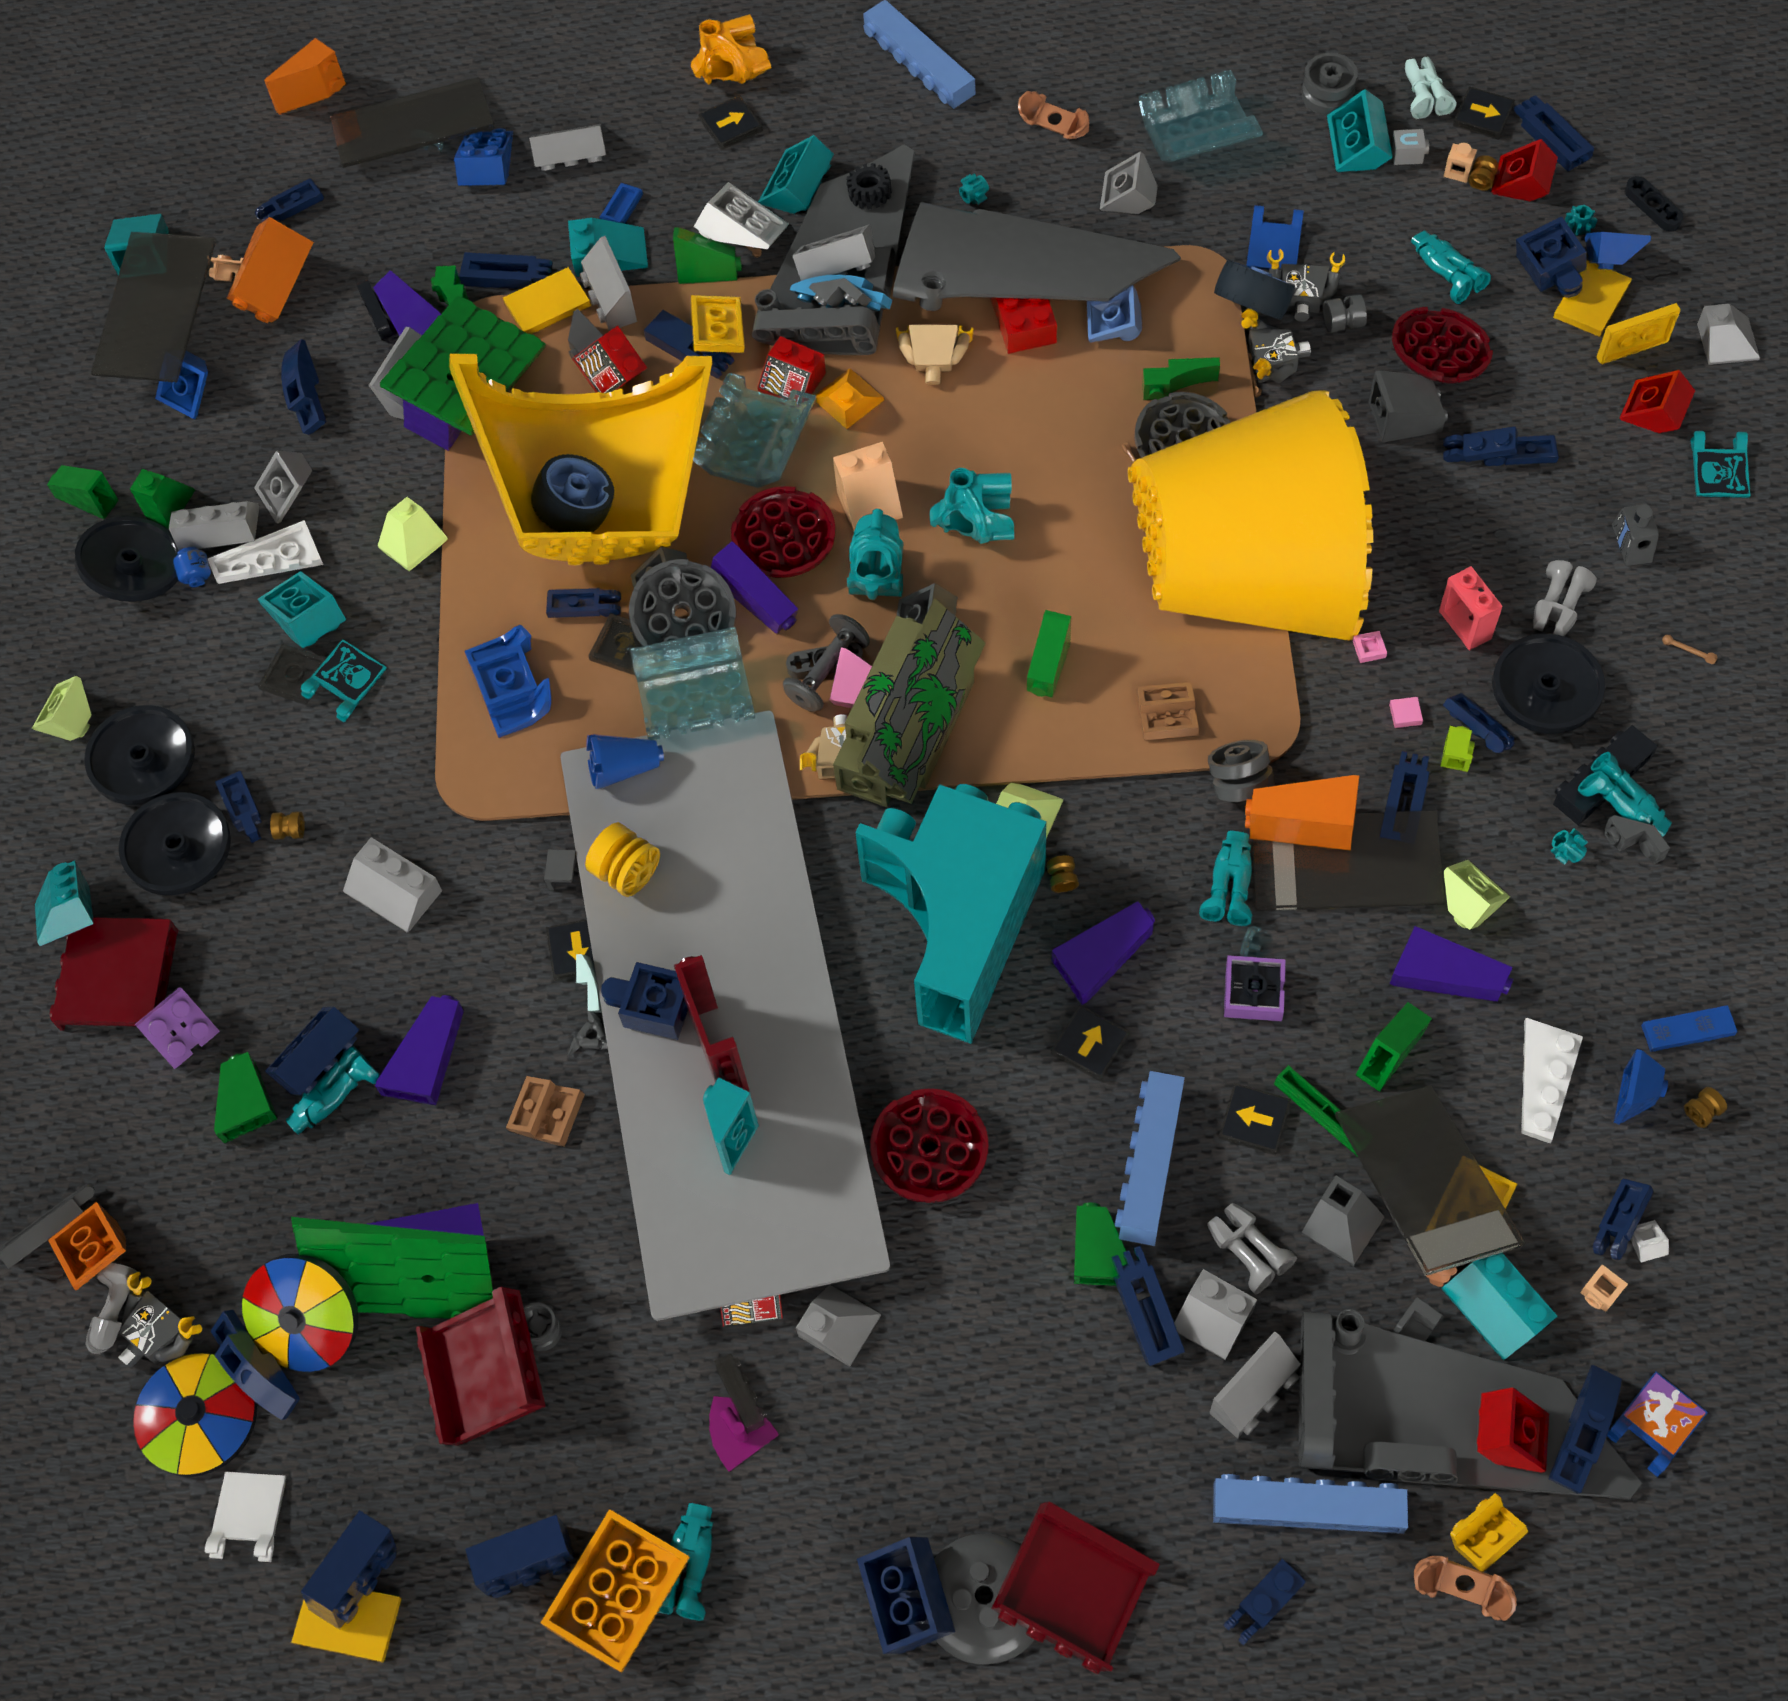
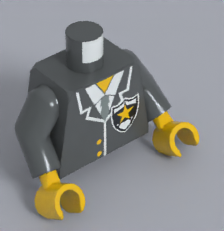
M1279 249V259L1274 260L1271 257L1272 251L1270 250L1267 254V261L1272 267L1269 269V273L1273 274L1272 277L1295 286L1287 311H1295L1294 317L1297 321H1307L1310 317V312L1319 313L1324 301L1332 299L1336 294L1341 276L1339 268L1345 263V255L1343 254L1340 263H1334L1335 252L1331 254V271H1329V266L1281 264V268H1279V262L1283 259L1284 255L1283 251Z
M1250 308L1241 314V317L1244 318L1241 322L1242 327L1245 329L1250 327L1252 329L1249 334L1248 346L1252 355L1253 369H1255L1258 383L1268 380L1282 383L1297 371L1299 358L1310 356L1309 342L1295 343L1291 330L1267 325L1258 319L1257 312Z
M140 1272L133 1273L127 1278V1286L130 1291L122 1319V1327L119 1332L130 1344L118 1358L131 1369L144 1355L154 1364L183 1356L194 1338L193 1335L202 1332L200 1324L192 1326V1322L195 1319L194 1316L180 1319L149 1291L145 1293L143 1289L151 1285V1279L145 1277L139 1282Z

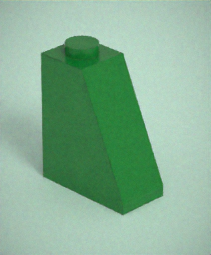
M680 227L674 228L673 242L679 284L737 280L738 271H742L741 256H736V247L705 238L700 234Z
M61 465L47 483L55 498L102 519L107 517L119 501L103 472L98 470Z
M142 469L132 484L130 491L146 519L169 529L172 511L184 509L195 489L166 476Z
M1045 610L1027 675L1028 692H1032L1040 697L1048 696L1053 698L1071 644L1072 616Z
M1407 1002L1375 1038L1356 1076L1380 1092L1423 1036L1432 1018Z
M248 1052L231 1056L228 1061L221 1063L214 1131L219 1139L226 1143L278 1119L257 1064Z
M1088 1202L1084 1203L1083 1206H1077L1074 1284L1116 1286L1113 1277L1118 1275L1111 1257L1118 1255L1122 1266H1124L1126 1262L1123 1252L1126 1250L1119 1239V1234L1107 1207H1100L1098 1203Z

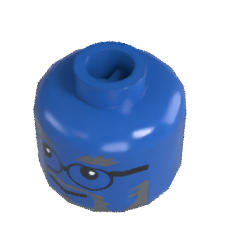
M186 547L177 552L178 555L173 559L178 581L183 584H189L190 587L202 586L205 583L204 580L208 579L211 575L206 553L198 550L197 547Z

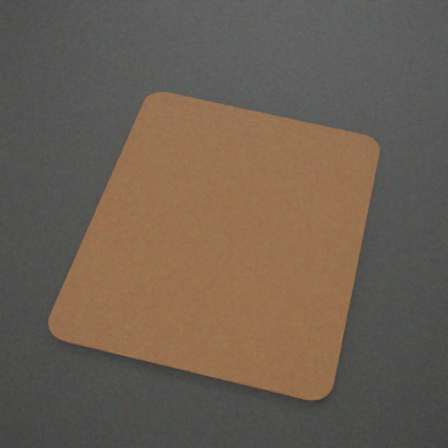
M1166 246V248L1174 249L1181 257V260L1133 285L1139 297L1142 315V331L1137 338L1131 341H1123L1120 337L1090 343L1088 340L1087 301L1049 299L1057 323V343L1010 354L1007 352L990 297L943 298L942 307L939 310L928 311L920 306V298L918 297L916 302L893 297L894 283L899 266H895L890 295L893 301L890 310L883 309L876 352L871 355L824 354L826 374L802 410L758 391L766 358L773 346L758 342L752 337L754 320L758 310L755 297L760 291L770 289L777 275L742 277L734 281L686 284L674 282L628 286L637 322L620 329L645 363L647 369L620 388L623 389L624 394L632 393L633 386L648 381H653V386L659 384L660 376L674 372V368L682 362L645 339L644 329L662 310L692 326L691 295L741 297L744 353L726 352L734 358L732 365H728V369L722 372V376L719 379L712 375L709 377L679 534L671 542V546L666 548L684 552L687 555L688 561L703 566L705 564L711 568L713 557L732 541V522L735 521L742 504L763 490L781 486L796 487V490L808 494L812 492L828 505L834 516L836 527L833 547L827 557L817 567L805 574L790 578L768 577L798 608L795 617L797 621L787 631L782 629L777 634L774 633L734 599L736 607L734 627L729 639L717 653L700 662L676 664L661 660L648 652L638 673L634 674L595 661L593 657L612 621L631 626L629 603L634 587L630 575L657 550L638 556L609 560V563L604 565H596L594 562L569 565L568 561L541 558L524 551L517 541L475 433L470 436L461 431L450 450H445L443 533L447 536L448 540L442 544L435 781L443 801L457 814L480 821L570 815L560 756L565 751L585 748L588 735L598 734L635 738L763 711H772L774 714L792 800L850 796L848 793L837 790L835 778L819 779L817 763L816 771H812L811 767H804L803 770H800V755L806 753L814 739L821 736L822 728L834 727L833 718L836 715L844 714L848 716L852 708L833 705L830 701L835 673L828 674L816 690V693L820 695L824 703V707L820 711H808L795 704L786 695L783 688L785 678L791 677L787 672L786 660L794 652L829 646L836 637V633L830 627L829 619L835 614H843L856 620L867 631L870 643L866 648H862L863 660L872 666L897 616L899 599L934 583L958 597L956 617L986 644L974 668V684L931 778L926 788L919 787L918 791L937 790L939 784L949 788H956L959 784L980 787L1009 785L1010 783L1023 784L1210 771L1208 756L1212 751L1223 745L1241 740L1264 742L1268 746L1270 763L1281 758L1296 741L1301 720L1288 630L1159 610L1158 601L1154 600L1152 595L1153 577L1149 576L1147 571L1148 553H1144L1142 547V539L1146 536V533L1138 527V506H1134L1132 498L1134 487L1133 483H1130L1128 480V467H1131L1133 462L1122 449V443L1128 442L1136 459L1141 458L1134 439L1135 425L1143 408L1152 401L1143 400V368L1168 367V359L1220 357L1218 381L1191 385L1175 392L1195 393L1211 399L1227 412L1230 422L1256 413L1245 330L1241 325L1243 321L1241 305L1214 294L1218 277L1227 260L1218 253L1200 246ZM583 289L590 300L588 291H590V289ZM507 295L490 296L474 302V305L479 308L488 310L495 314L496 317L510 322L519 328L504 304L503 297ZM591 303L590 307L580 312L602 335H605L609 332L605 322L600 323L596 312L598 305H592ZM573 315L532 334L546 343V347L510 389L509 393H512L513 388L520 389L526 393H596L569 355L568 337ZM907 325H957L959 331V326L962 325L963 331L968 332L971 330V327L974 328L973 340L969 343L968 349L959 363L952 365L951 371H941L940 384L929 385L925 383L926 371H916L915 365L909 364L901 352L899 341L897 340L896 327H899V331H906L908 329ZM689 347V348H688V349L692 350L693 352L697 353L696 351H694V347H693V348H692V347ZM851 368L884 397V401L846 429L813 400V396ZM883 442L892 463L903 518L896 520L900 539L904 542L901 573H903L902 597L877 596L875 600H870L867 595L849 594L847 587V577H849L851 571L849 547L854 533L837 494L833 457ZM966 468L970 471H975L976 474L1011 473L1012 492L1010 494V509L989 511L1011 517L1014 523V540H997L980 544L972 537L964 536L956 530H950L945 533L939 525L937 527L930 525V509L940 500L944 499L945 492L949 487L950 474L953 470ZM600 588V590H619L622 593L621 600L618 602L606 603L601 601V604H618L621 607V614L618 616L605 617L600 615L548 618L546 614L547 591ZM677 609L675 616L687 619L689 613L685 609ZM1045 610L1072 616L1071 644L1053 698L1036 696L1032 692L1027 691V675ZM522 625L531 634V650L524 655L537 686L544 679L549 678L551 708L550 712L533 725L498 738L478 683L466 657L465 650L496 639L509 632L515 626ZM809 659L810 667H814L813 659ZM801 662L795 663L797 669L802 668ZM1191 682L1195 698V712L1199 726V735L1144 740L1137 687Z

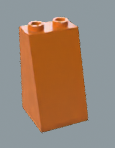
M268 217L256 227L227 299L231 300L232 305L243 311L247 309L254 313L255 318L264 323L274 322L279 318L314 242L273 218Z
M1350 775L1254 789L1252 799H1247L1245 808V828L1250 829V839L1351 851L1359 776Z

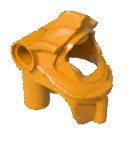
M750 14L722 23L718 20H705L700 24L701 48L699 54L691 62L692 71L697 78L703 76L707 84H710L713 79L731 80L744 84L746 81L771 69L767 52L763 48L756 47L753 36L755 25Z

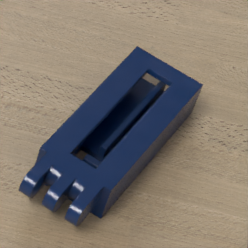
M1536 95L1514 107L1515 113L1522 119L1521 126L1536 141L1542 139L1558 157L1557 162L1566 171H1570L1592 158L1594 147L1548 103L1544 104ZM1547 124H1548L1554 131H1551L1549 128H1547Z
M464 252L459 278L464 286L522 289L550 276L553 262L549 259H537L536 256Z
M662 310L644 329L646 341L680 361H683L686 356H700L688 349L689 347L693 348L692 326L665 310ZM702 352V356H712L710 375L717 379L722 376V372L728 369V365H732L734 362V358L726 352Z
M1407 751L1401 752L1399 765L1395 764L1378 843L1381 844L1382 838L1395 841L1394 847H1397L1398 842L1411 844L1410 850L1413 851L1430 773L1426 771L1429 756L1424 755L1421 764H1417L1418 754L1413 753L1411 762H1407ZM1403 782L1415 784L1406 831L1405 833H1400L1407 796L1404 797L1397 832L1393 831L1402 785ZM1405 786L1404 792L1410 793L1412 787Z
M1138 1246L1134 1248L1138 1259L1136 1261H1133L1129 1250L1123 1252L1126 1262L1124 1266H1122L1118 1255L1111 1257L1118 1275L1113 1278L1147 1365L1151 1366L1184 1353L1185 1350L1153 1266L1147 1263L1142 1248ZM1140 1278H1144L1150 1296L1138 1301L1135 1293L1144 1291L1139 1282Z

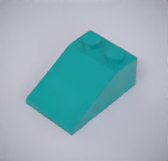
M597 218L568 221L571 259L576 277H579L580 273L584 272L581 261L603 236L606 237L621 271L648 267L644 227Z
M301 571L258 598L259 603L302 648L313 645L317 642L318 638L327 632L334 631L346 620L333 595Z

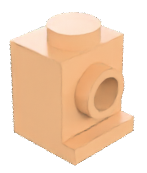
M1453 143L1443 177L1467 183L1473 169L1477 149L1471 148L1467 143ZM1453 165L1463 167L1465 172L1454 170L1452 167Z
M1601 1265L1580 1293L1585 1296V1300L1596 1309L1601 1308L1606 1312L1628 1284L1604 1265Z

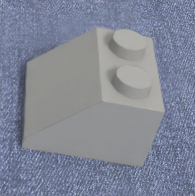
M1203 1269L1188 1294L1174 1324L1180 1335L1226 1360L1250 1318L1257 1299Z

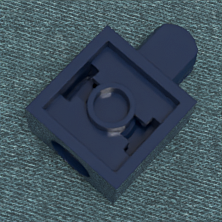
M1562 216L1516 239V257L1540 292L1556 285L1564 297L1571 298L1581 292L1583 278L1579 273L1586 270L1587 252Z
M636 962L630 981L615 977H609L604 981L601 986L604 1002L608 1006L620 1008L618 1015L624 1028L675 1040L679 1039L688 1008L676 971Z

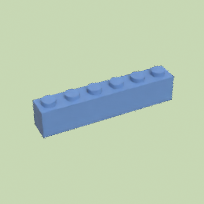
M883 0L863 13L865 33L869 37H874L883 50H888L893 54L898 63H903L912 76H917L921 79L928 90H933L944 104L948 103L954 109L975 95V78L889 2Z
M1150 1071L1148 1082L1142 1081L1139 1098L1144 1099L1143 1107L1137 1106L1134 1122L1140 1124L1138 1132H1132L1130 1149H1135L1134 1158H1127L1125 1174L1130 1175L1129 1184H1122L1120 1201H1125L1124 1210H1117L1115 1227L1120 1228V1240L1155 1246L1185 1077Z
M1223 1474L1221 1479L1216 1478L1214 1482L1213 1522L1404 1534L1408 1529L1407 1489H1399V1486L1393 1483L1379 1484V1488L1367 1487V1483L1359 1481L1348 1482L1347 1486L1335 1485L1333 1480H1316V1484L1303 1483V1479L1285 1478L1284 1482H1272L1271 1477L1254 1476L1252 1480H1240L1239 1475Z

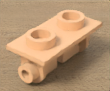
M218 255L217 258L208 257V260L214 264L213 268L209 269V276L217 281L232 282L233 273H235L236 277L243 258L240 261H236L225 255Z

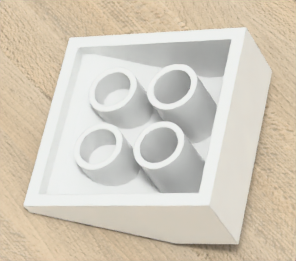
M728 182L706 204L694 227L699 230L702 236L714 241L768 249L789 224Z

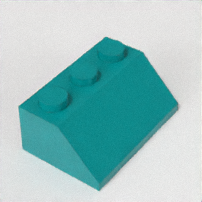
M1366 89L1327 115L1337 172L1375 170L1393 158L1383 102Z
M815 135L786 149L758 203L792 214L801 210H807L813 201L814 193L822 183L823 175L831 167L830 162L834 153Z
M76 861L60 863L47 874L35 903L37 942L39 946L94 924L90 888Z
M718 1077L714 1086L710 1085L706 1089L703 1103L724 1172L730 1175L759 1124L750 1092Z
M1499 1249L1479 1255L1441 1288L1503 1360L1532 1339L1557 1317L1554 1311Z

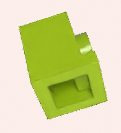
M1463 726L1449 727L1441 767L1468 772L1475 742L1470 741L1472 730Z

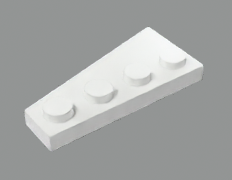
M305 520L258 538L254 542H248L208 558L218 584L323 565Z
M1526 1018L1524 1021V1079L1521 1134L1551 1143L1583 1036Z

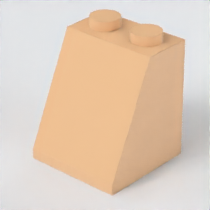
M883 442L833 457L837 494L853 533L859 519L865 515L872 514L874 509H881L884 515L893 517L895 520L903 518L892 463Z

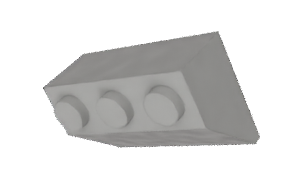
M601 124L534 135L529 138L535 167L541 166V171L555 169V164L563 162L565 167L578 165V160L587 158L588 163L601 161L602 156L606 155Z
M870 224L801 246L792 255L800 280L824 275H846L849 269L856 267V270L860 271L870 267V263L876 258Z
M603 236L581 261L584 272L580 273L584 287L589 286L590 288L588 294L592 305H598L596 312L600 323L605 322L610 331L616 326L621 328L635 323L637 319L630 289L606 237Z
M405 327L368 385L389 415L403 420V399L381 388L380 382L396 362L422 336L410 327Z
M245 501L172 511L169 531L178 550L186 547L202 549L254 542L259 505L255 502Z
M371 837L354 857L343 892L409 933L442 892V889L436 877Z
M1274 1331L1213 1399L1209 1413L1237 1439L1243 1432L1248 1436L1260 1422L1256 1419L1263 1410L1269 1413L1280 1400L1276 1395L1284 1387L1289 1390L1300 1377L1297 1372L1301 1364L1278 1333Z

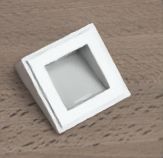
M1655 1220L1637 1225L1631 1242L1640 1262L1669 1254V1239Z

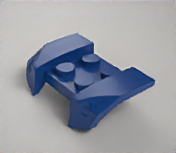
M522 625L515 626L509 632L496 639L465 650L466 657L478 683L498 738L533 725L550 712L551 708L549 678L544 679L537 686L524 655L531 650V634Z

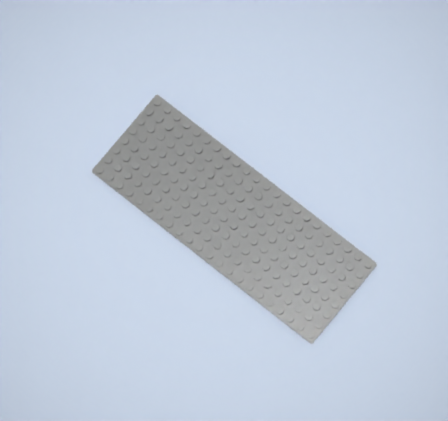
M763 711L635 737L638 739L656 740L657 745H662L664 761H660L658 768L602 789H595V786L592 784L588 768L590 751H587L586 747L563 752L560 756L652 1318L659 1321L887 1272L890 1269V1261L773 712ZM616 822L622 823L634 831L638 838L641 837L647 840L648 843L656 846L660 851L659 863L654 874L639 892L630 897L621 895L617 890L609 886L608 881H601L589 873L585 867L586 856L595 839L605 828ZM702 955L718 1008L701 1014L699 1017L710 1045L730 1037L734 1038L759 1124L730 1175L724 1172L704 1107V1093L710 1085L714 1086L715 1081L689 1011L687 1012L679 1039L675 1040L624 1028L618 1015L620 1008L608 1006L604 1002L601 993V986L604 981L609 977L630 981L636 962L675 971L674 965L680 963L686 957Z

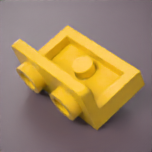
M1495 1493L1489 1499L1482 1500L1476 1507V1510L1466 1519L1458 1521L1450 1535L1454 1548L1476 1569L1484 1572L1528 1533V1530L1524 1523L1503 1506L1501 1497Z

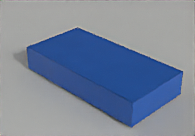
M620 183L599 218L625 224L641 199L643 190Z

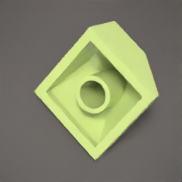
M406 497L387 513L378 547L410 572L445 543L448 538L421 506Z
M74 676L56 684L32 729L69 741L81 738L86 734L90 727V724L87 722L92 714L81 678Z
M1010 783L1001 792L996 804L1008 808L1011 803L1019 802L1036 809L1041 815V820L1046 821L1047 839L1063 799L1022 784Z
M1469 860L1454 864L1444 870L1448 911L1454 916L1455 922L1463 928L1471 930L1480 926L1510 898L1505 891Z

